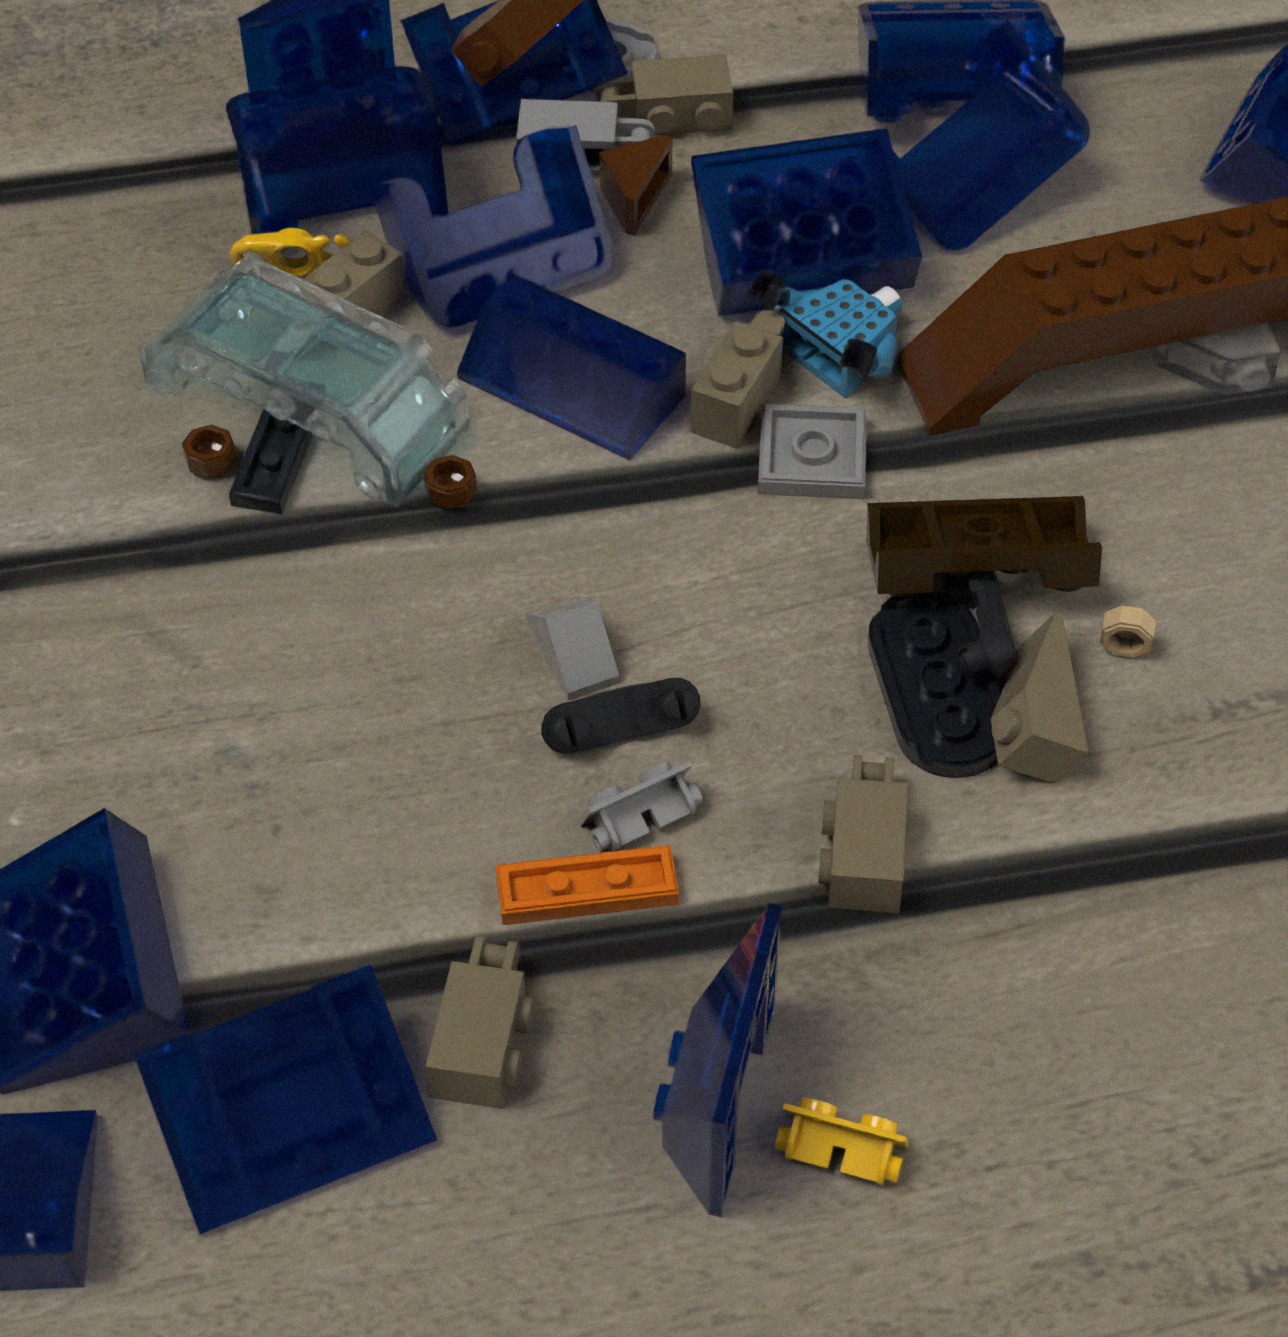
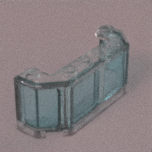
M251 255L241 259L233 268L227 271L223 268L215 272L202 285L203 290L157 336L145 341L139 347L145 383L157 393L171 396L181 395L189 386L188 375L224 389L236 399H244L267 410L279 420H287L311 432L315 437L324 442H332L350 451L352 472L358 489L372 499H380L396 508L401 505L424 479L423 473L432 460L444 457L470 428L466 390L456 378L450 379L447 383L442 381L425 360V357L432 349L421 335Z

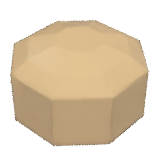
M1121 605L1105 612L1100 643L1113 655L1135 658L1150 652L1154 640L1156 620L1142 608Z

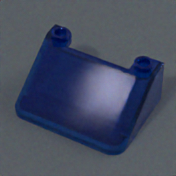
M1007 19L977 41L967 54L966 66L969 76L981 90L901 158L897 156L887 143L875 138L860 141L843 155L846 161L859 159L867 184L939 247L948 251H959L975 242L1086 146L1090 137V126L1086 116Z

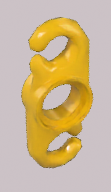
M285 228L278 232L245 235L233 244L230 251L231 260L234 265L245 272L251 271L254 266L249 259L243 257V253L255 252L263 256L257 262L258 269L262 271L274 269L278 274L289 278H299L310 274L334 254L328 253L323 249L330 242L328 236L319 235L313 237L309 232L299 228ZM336 234L333 242L343 248L351 242V239L343 234ZM295 247L303 250L306 255L300 258H288L281 254L280 251L285 248Z

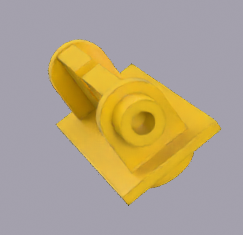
M806 1097L801 1098L799 1107L787 1103L783 1104L782 1109L785 1114L794 1118L792 1127L780 1125L774 1149L785 1152V1159L829 1169L834 1147L846 1150L840 1173L875 1182L882 1186L885 1180L898 1182L903 1158L892 1155L894 1146L908 1149L909 1145L907 1136L897 1134L898 1123L869 1114H862L860 1124L836 1117L837 1106Z

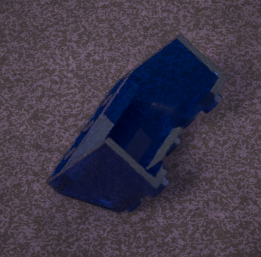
M1038 0L876 1L858 6L860 94L867 117H874L878 122L895 123L902 121L903 115L913 111V102H917L919 106L926 108L943 107L946 105V101H965L964 103L968 106L987 107L993 104V100H1006L1009 108L1017 111L1018 117L1025 120H1042L1047 118V114L1061 113L1065 36L1045 2Z
M577 125L551 126L527 134L518 141L513 152V163L520 183V190L436 218H432L422 187L412 179L398 177L369 186L386 242L403 253L405 282L431 322L444 327H458L595 280L603 276L610 269L613 262V247Z

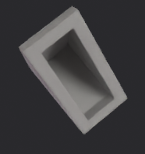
M575 596L526 613V621L568 700L620 683L618 669L596 600Z

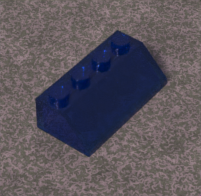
M512 273L483 304L457 369V379L630 461L686 396V352Z

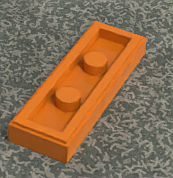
M671 845L495 865L502 925L679 905V891Z

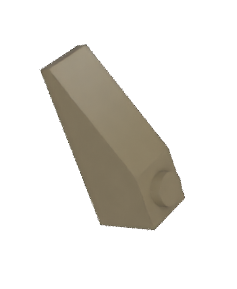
M1053 614L1021 644L1016 655L1017 661L1012 665L991 717L998 766L1055 783L1089 752L1064 620L1062 616Z

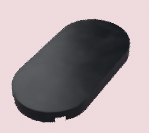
M935 591L917 593L910 597L892 596L881 605V610L875 617L873 615L869 624L868 651L899 747L913 764L937 776L964 778L988 770L998 762L995 742L992 736L991 717L1002 691L995 676L992 677L990 672L973 678L966 676L963 672L958 650L961 644L964 645L979 640L980 629L975 617L960 602L957 601V606H954L944 600V594Z

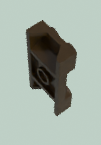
M1084 496L867 503L866 542L878 594L910 597L917 593L933 592L934 573H946L952 576H966L975 571H1001L1006 574H1022L1028 570L1035 569L1039 571L1044 589L1054 588L1058 591L1073 592L1082 587H1099L1102 546L1100 542H1088Z

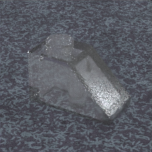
M1268 323L1157 346L1155 361L1158 367L1219 394L1228 395L1272 388L1281 350Z

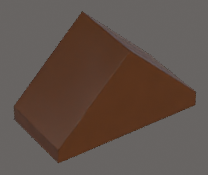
M661 135L599 152L600 190L626 234L635 236L672 175L673 137Z

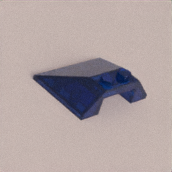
M584 0L517 61L482 87L453 54L451 48L461 30L498 1L450 19L445 4L442 3L400 20L450 146L518 119L521 99L563 101L628 75L598 1Z
M769 903L698 999L691 1009L686 1031L675 1030L668 1057V1067L675 1068L671 1085L660 1084L655 1100L653 1120L662 1122V1147L707 1213L712 1216L722 1217L735 1166L738 1099L750 1053L763 1056L776 1005L782 905Z
M372 964L312 986L308 991L197 1033L192 1031L133 1054L199 1235L437 1141Z

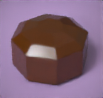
M212 424L191 430L182 442L184 458L189 471L206 478L227 473L237 459L235 445L229 430Z
M455 455L433 459L423 473L424 488L429 501L447 509L468 504L477 491L476 474L471 462Z

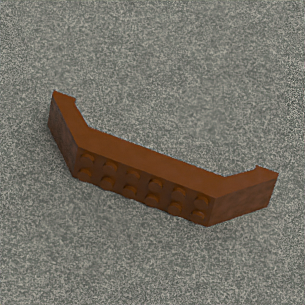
M1288 197L1004 255L897 354V365L929 435L933 436L979 426L980 417L1034 372L1287 319Z

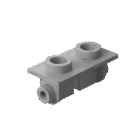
M666 761L643 772L638 776L641 784L622 792L619 785H614L600 791L588 799L590 807L578 821L580 827L594 821L597 828L591 830L590 834L596 848L600 852L607 848L610 851H617L621 847L650 833L641 815L642 813L649 812L658 830L695 814L696 806L703 803L701 792L694 783L686 786L683 780L684 775L693 765L688 761L672 768L670 762Z

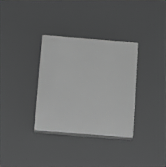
M762 403L758 494L864 499L867 408Z

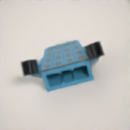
M765 269L759 272L749 292L752 295L762 297L761 304L766 310L773 311L775 309L784 317L785 326L781 334L784 340L783 351L844 398L850 396L868 377L885 379L891 374L899 347L895 337L897 325L895 315L901 312L903 308L902 301L894 289L884 286L873 295H869L852 281L840 280L825 288L797 291L787 287V282L777 273Z

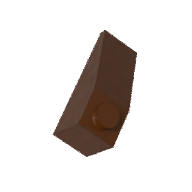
M499 0L461 30L451 51L482 87L517 61L584 0Z

